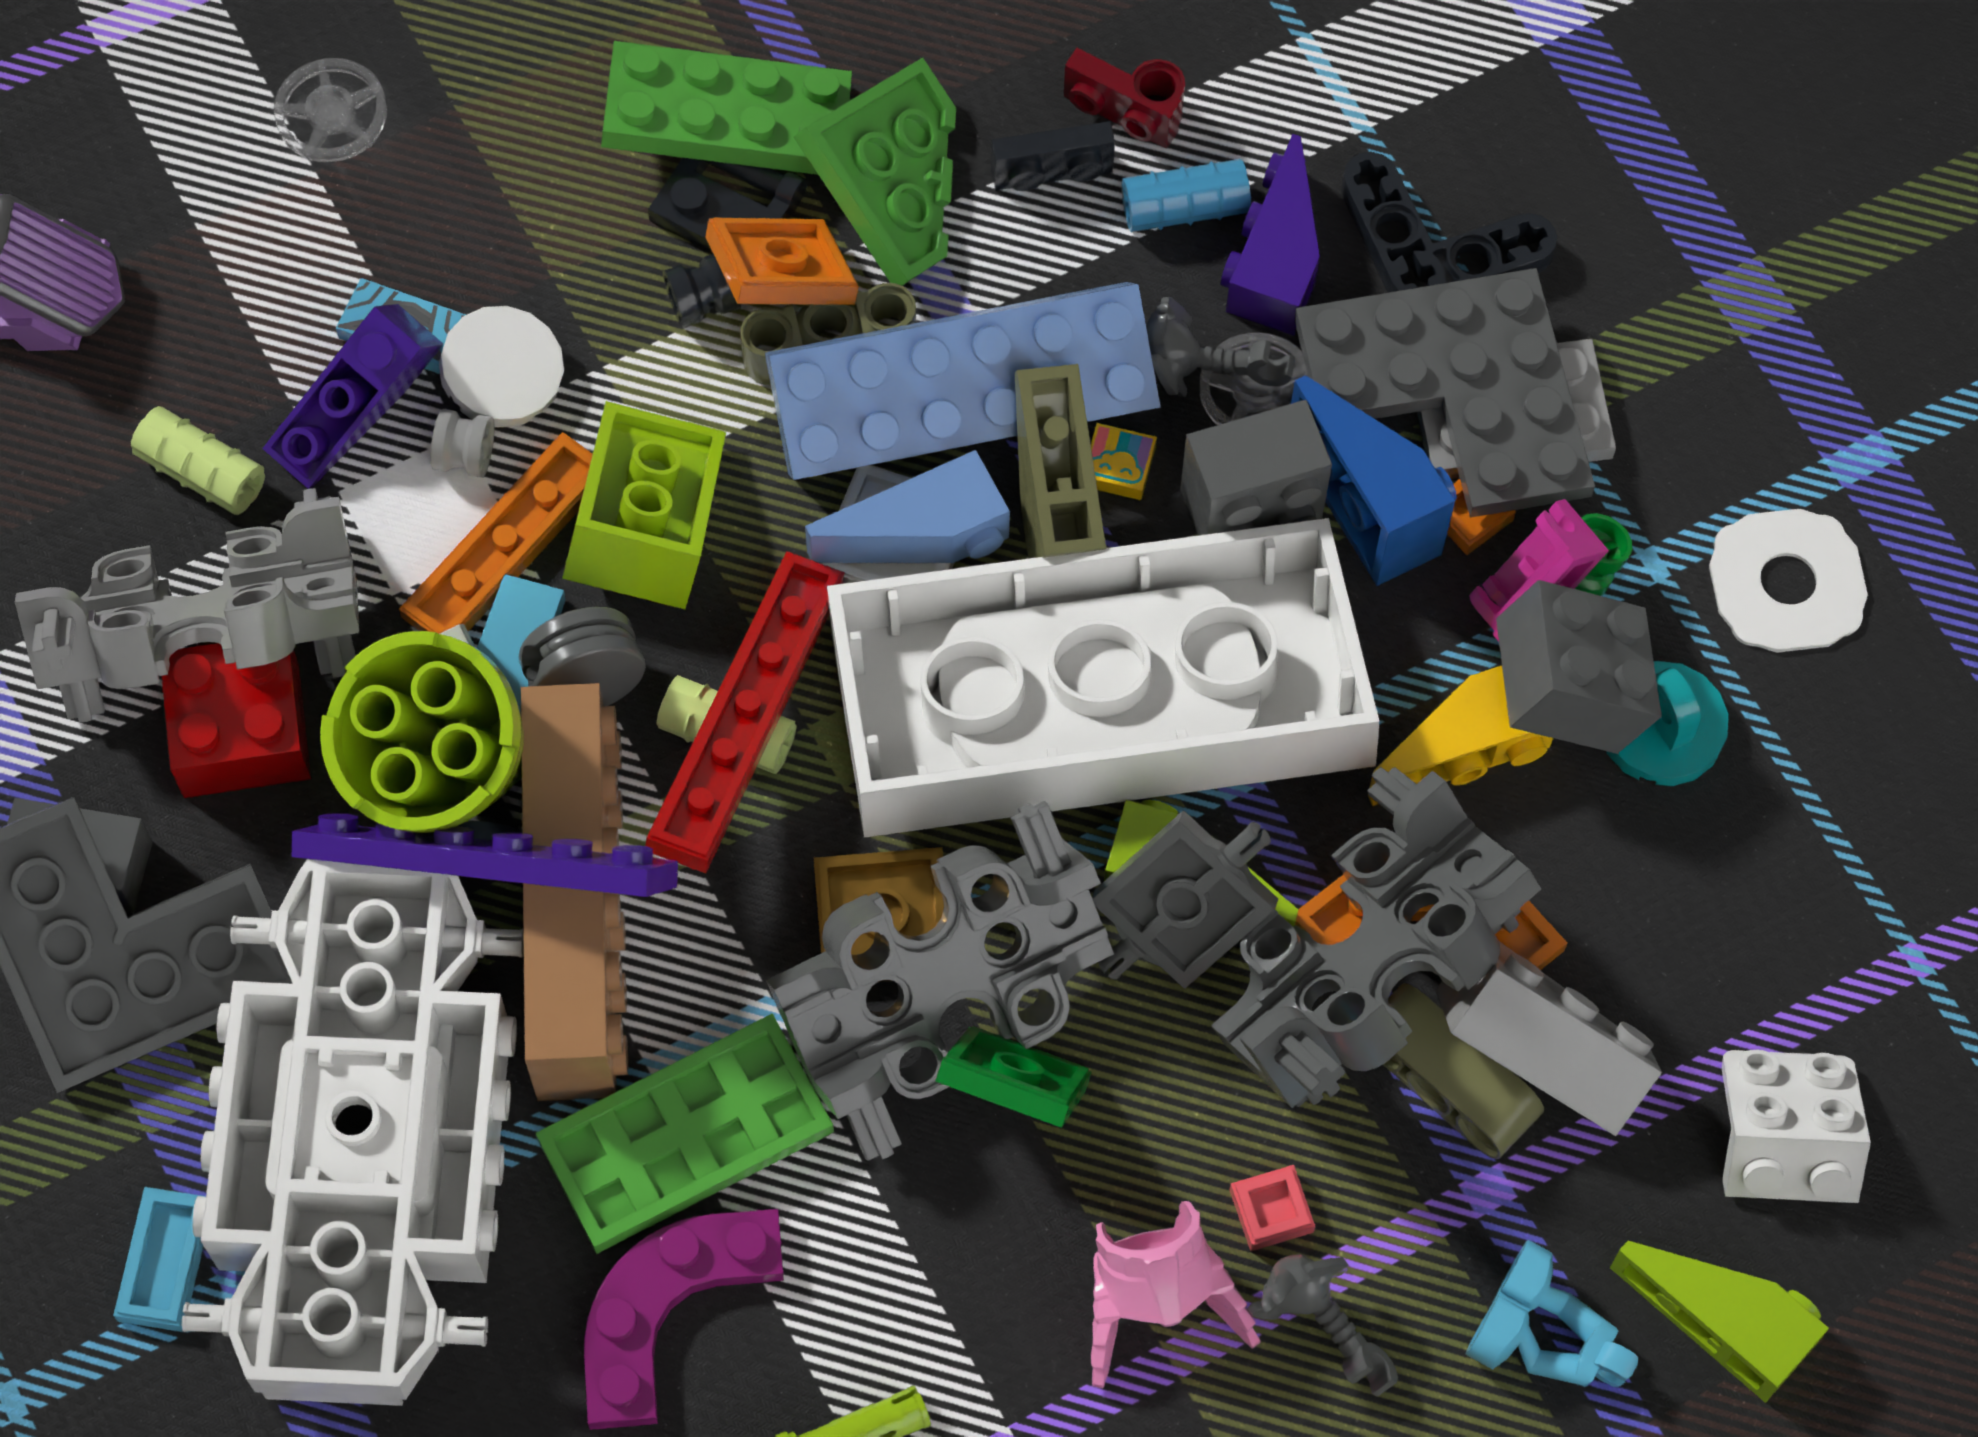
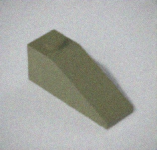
M1071 364L1017 370L1015 372L1020 500L1028 559L1105 550L1106 544L1079 365Z

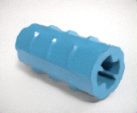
M1242 159L1218 163L1210 161L1206 165L1184 168L1181 165L1176 170L1157 173L1151 171L1150 174L1122 178L1123 206L1130 232L1154 228L1162 230L1166 226L1185 223L1191 225L1193 222L1215 218L1221 220L1223 217L1248 213L1251 206L1250 186L1246 167Z

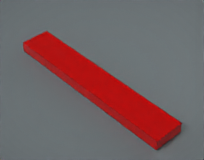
M786 551L646 837L645 846L653 848L654 855L668 860H676L678 864L706 874L830 614L827 586L843 584L845 572Z

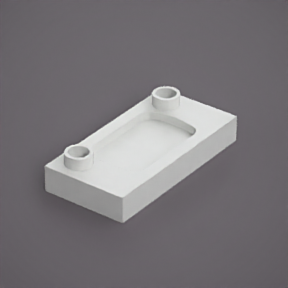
M1329 518L1111 547L1105 550L1054 557H1037L827 586L831 632L864 838L1009 818L1019 813L1018 808L1029 803L1035 806L1043 801L1048 803L1052 812L1376 766L1379 718Z

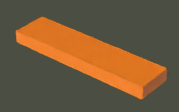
M562 432L399 608L401 618L419 631L440 634L454 626L464 624L469 632L493 605L503 576L506 574L518 578L577 514L592 453Z

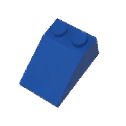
M1305 375L1296 379L1291 404L1307 400L1332 463L1325 502L1376 586L1441 556L1448 528L1450 527L1454 504L1457 499L1454 484L1448 473L1442 467L1434 468L1423 449Z

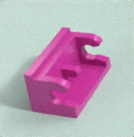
M1566 499L1556 501L1549 509V513L1544 510L1536 519L1537 527L1502 567L1482 584L1486 592L1480 586H1477L1469 595L1475 609L1494 630L1493 636L1498 642L1496 618L1536 581L1542 580L1575 589L1609 551Z

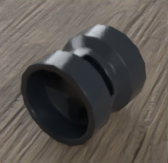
M714 254L703 257L698 269L678 265L663 270L666 290L676 318L682 328L701 322L704 314L710 313L711 308L721 314L741 308V304H737Z

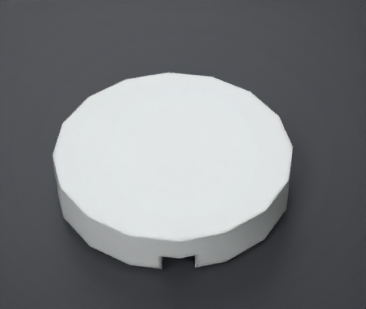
M510 306L483 307L463 316L448 332L439 360L441 385L448 397L450 398L451 395L454 402L461 407L460 411L471 420L478 415L492 417L494 427L520 426L542 413L555 400L564 372L562 350L550 328L531 313Z

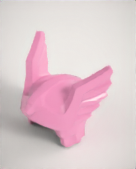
M1183 1201L1180 1203L1179 1215L1176 1218L1174 1228L1144 1232L1113 1242L1111 1236L1106 1231L1105 1224L1102 1222L1096 1225L1098 1251L1094 1256V1320L1091 1351L1093 1387L1104 1388L1118 1330V1320L1121 1318L1159 1323L1164 1327L1174 1326L1181 1323L1186 1315L1205 1301L1249 1347L1253 1349L1261 1342L1253 1329L1256 1322L1251 1313L1246 1309L1247 1303L1236 1289L1228 1271L1223 1268L1224 1263L1222 1259L1207 1244L1202 1227H1200V1212L1195 1210L1191 1202Z

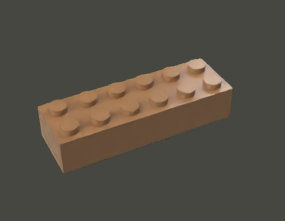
M599 683L521 687V719L524 731L522 752L523 833L533 835V845L552 847L553 840L583 839L593 842V852L612 853V848L619 846L618 829H623L621 790H618L617 769H622V747L620 731H617L615 706H604ZM523 883L525 1062L537 1101L605 1098L617 1092L616 1076L628 1075L626 1035L623 1036L622 1015H615V1013L627 1012L625 973H622L620 951L626 949L624 911H621L620 894Z

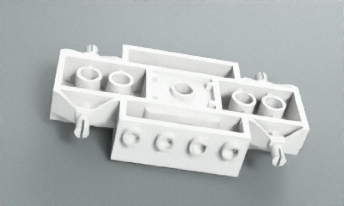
M307 859L299 870L279 910H272L271 918L238 917L234 915L231 921L233 926L230 930L231 943L270 945L271 948H278L293 984L233 981L230 1003H221L219 1007L217 1038L219 1043H225L222 1067L214 1066L210 1075L209 1102L211 1107H217L214 1131H205L202 1139L201 1168L203 1172H209L206 1196H197L195 1200L193 1234L194 1237H201V1243L218 1270L246 1272L233 1297L225 1298L224 1305L190 1304L186 1302L183 1307V1312L186 1316H182L183 1332H218L224 1336H230L246 1380L254 1392L262 1393L266 1399L402 1406L403 1400L407 1399L438 1352L439 1347H444L445 1343L481 1345L485 1347L487 1343L488 1317L447 1316L445 1309L437 1307L426 1280L487 1282L489 1251H495L497 1244L498 1212L493 1209L496 1186H501L504 1173V1146L500 1145L502 1121L508 1120L511 1089L510 1081L506 1080L508 1057H513L515 1053L517 1023L516 1017L507 1016L501 994L457 991L477 964L478 958H483L484 955L519 956V958H523L524 929L486 928L484 920L476 919L460 879L455 875ZM351 1105L366 1106L373 1112L369 1127L357 1135H345L336 1129L338 1115L343 1109Z

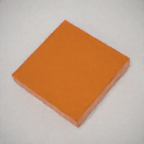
M713 218L708 220L705 237L737 304L855 305L859 286L825 220Z

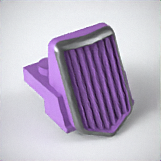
M0 194V339H15L27 351L78 350L82 336H90L95 333L125 303L119 263L116 254L109 248L110 243L106 239H100L65 219H56L13 195Z

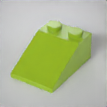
M606 401L562 579L686 609L701 557L726 432Z

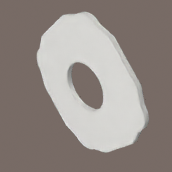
M1803 509L1748 514L1736 523L1725 526L1718 532L1714 541V552L1709 569L1718 612L1729 625L1738 641L1748 646H1758L1777 653L1829 647L1844 636H1849L1858 630L1863 620V609L1868 593L1857 546L1845 533L1843 526L1838 520L1828 515H1818ZM1780 556H1791L1802 560L1814 573L1816 581L1814 593L1806 601L1798 604H1783L1772 599L1765 592L1761 583V571L1764 565Z

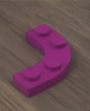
M778 1209L710 1214L681 1220L645 1237L616 1263L598 1290L586 1326L584 1360L587 1417L590 1430L658 1424L654 1354L658 1330L673 1307L692 1293L717 1286L784 1281Z

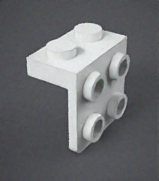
M1731 1050L1726 1052L1723 1056L1721 1068L1731 1133L1722 1178L1725 1196L1859 1203L1871 1142L1853 1060L1846 1056L1829 1053L1801 1054L1768 1052L1764 1050Z

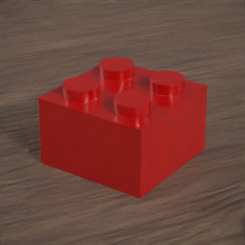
M219 643L182 648L170 655L168 674L161 676L170 770L183 798L311 779L299 663L294 650L287 657L276 662L238 670L236 662L225 663L222 645Z

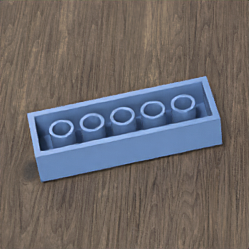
M1130 282L765 352L788 475L793 480L1017 436L1015 372L1017 370L1078 364L1087 422L1160 408L1139 285Z

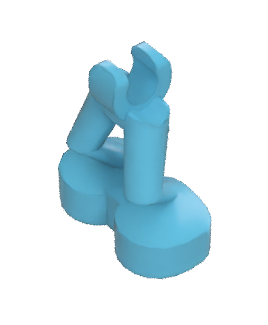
M1527 1240L1507 1272L1465 1355L1493 1370L1507 1360L1518 1346L1526 1370L1530 1374L1574 1383L1583 1387L1588 1386L1596 1377L1612 1387H1620L1632 1376L1638 1364V1357L1635 1353L1613 1342L1618 1333L1615 1326L1571 1293L1550 1287L1553 1274L1552 1252ZM1540 1307L1558 1316L1584 1342L1580 1353L1540 1350L1529 1326V1311Z

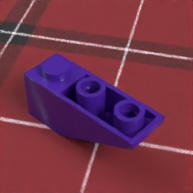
M1292 134L1284 155L1274 152L1270 159L1262 184L1263 187L1269 189L1263 204L1254 201L1251 204L1241 236L1248 238L1242 254L1232 251L1229 255L1221 277L1220 286L1229 288L1226 312L1294 336L1297 330L1294 320L1296 308L1306 307L1315 287L1320 255L1302 138Z
M399 304L374 306L262 449L306 488H313L409 389L444 344Z

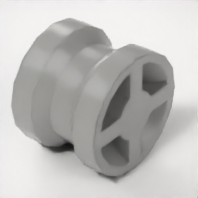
M442 409L436 419L430 453L432 469L447 472L452 467L464 468L468 475L483 478L489 467L494 443L493 418L478 415L472 420L463 419L456 411Z

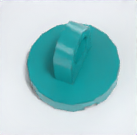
M1654 661L1662 717L1618 754L1606 752L1624 773L1638 780L1642 777L1646 780L1656 781L1655 785L1675 786L1697 779L1714 765L1727 739L1729 714L1720 692L1703 674L1680 663Z

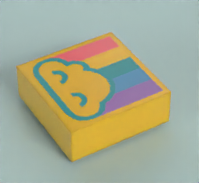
M1097 423L1091 442L1097 490L1142 500L1156 448L1157 437Z

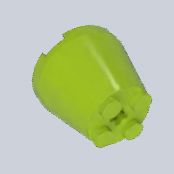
M411 631L395 634L371 644L344 667L347 672L340 680L333 694L327 716L322 715L320 727L321 749L325 767L338 792L352 808L358 809L368 818L387 827L406 832L430 833L435 830L453 828L484 811L504 796L522 778L524 731L515 695L498 666L477 648L464 641L436 632Z

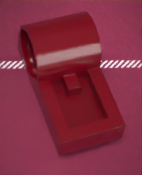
M1076 48L1065 64L1063 97L1069 99L1077 109L1086 114H1099L1122 126L1131 137L1139 141H1152L1165 149L1169 147L1179 131L1183 113L1185 78L1180 68L1167 60L1153 59L1139 65L1131 75ZM1159 95L1167 98V100L1153 101L1146 97Z

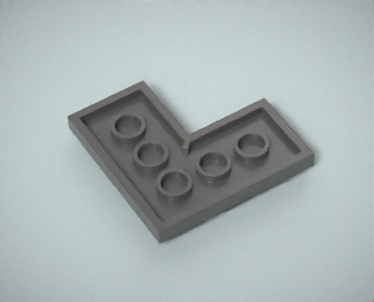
M1537 268L1296 308L1294 320L1308 377L1374 419L1442 408L1470 518L1554 504L1556 501L1563 499L1571 501L1592 497L1595 484Z
M75 796L0 828V967L57 1093L216 1024L220 1004L230 1003L233 981L293 984L278 948H271L270 945L231 943L230 930L233 927L231 921L234 915L255 918H271L272 916L271 909L251 864L127 916Z

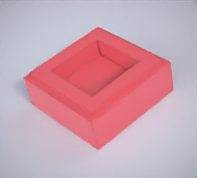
M1294 1165L1231 1183L1229 1190L1250 1252L1314 1233L1315 1224Z

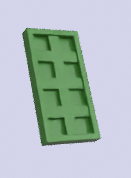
M614 41L601 147L818 175L794 139V136L806 126L850 101L852 71Z
M772 1013L535 1134L594 1251L598 1254L834 1133V1126Z

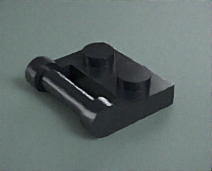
M682 158L648 208L649 221L713 253L705 237L709 219H790L804 197L808 181L791 171L784 175L769 168ZM710 164L774 196L769 206L765 207L702 174Z

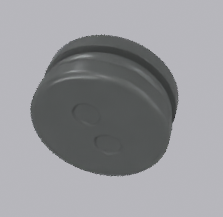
M608 607L576 609L546 621L528 635L520 647L518 656L523 674L528 680V687L599 683L604 706H609L630 693L641 681L646 668L645 659L640 646L636 642V636L630 620L624 613Z

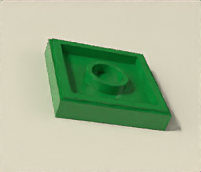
M972 1026L964 1032L943 1058L935 1082L1062 1128L1084 1095L1092 1071H1089L1087 1067L1032 1047L1026 1049L1019 1042L1005 1039L997 1034Z

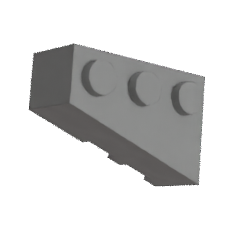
M1500 941V954L1497 963L1469 990L1463 987L1456 991L1443 981L1441 982L1436 992L1451 1034L1614 1136L1618 1134L1662 1074L1651 1051L1654 1044L1647 1036L1628 1023L1620 1022L1618 1026L1601 1015L1598 1007L1584 995L1569 987L1565 989L1530 961L1516 954Z

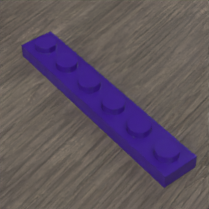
M350 814L318 816V825L292 831V857L641 897H648L677 888L678 861L653 858V848L646 846H615L612 848V853L593 852V842L583 839L553 840L552 847L533 845V835L526 833L493 834V841L474 839V829L462 826L435 830L434 834L415 833L393 829L377 822L376 828L358 826L359 817Z

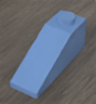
M974 450L806 525L807 553L811 560L818 563H955L968 556L977 559L991 554L1002 545L1005 539L1009 538L1010 511L977 451Z

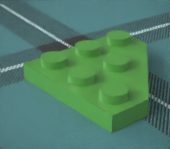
M924 58L919 59L806 126L794 136V139L890 283L901 286L946 258L948 251V234L943 233L942 230L944 207L951 202L953 160L947 158L948 133L955 129L956 107Z

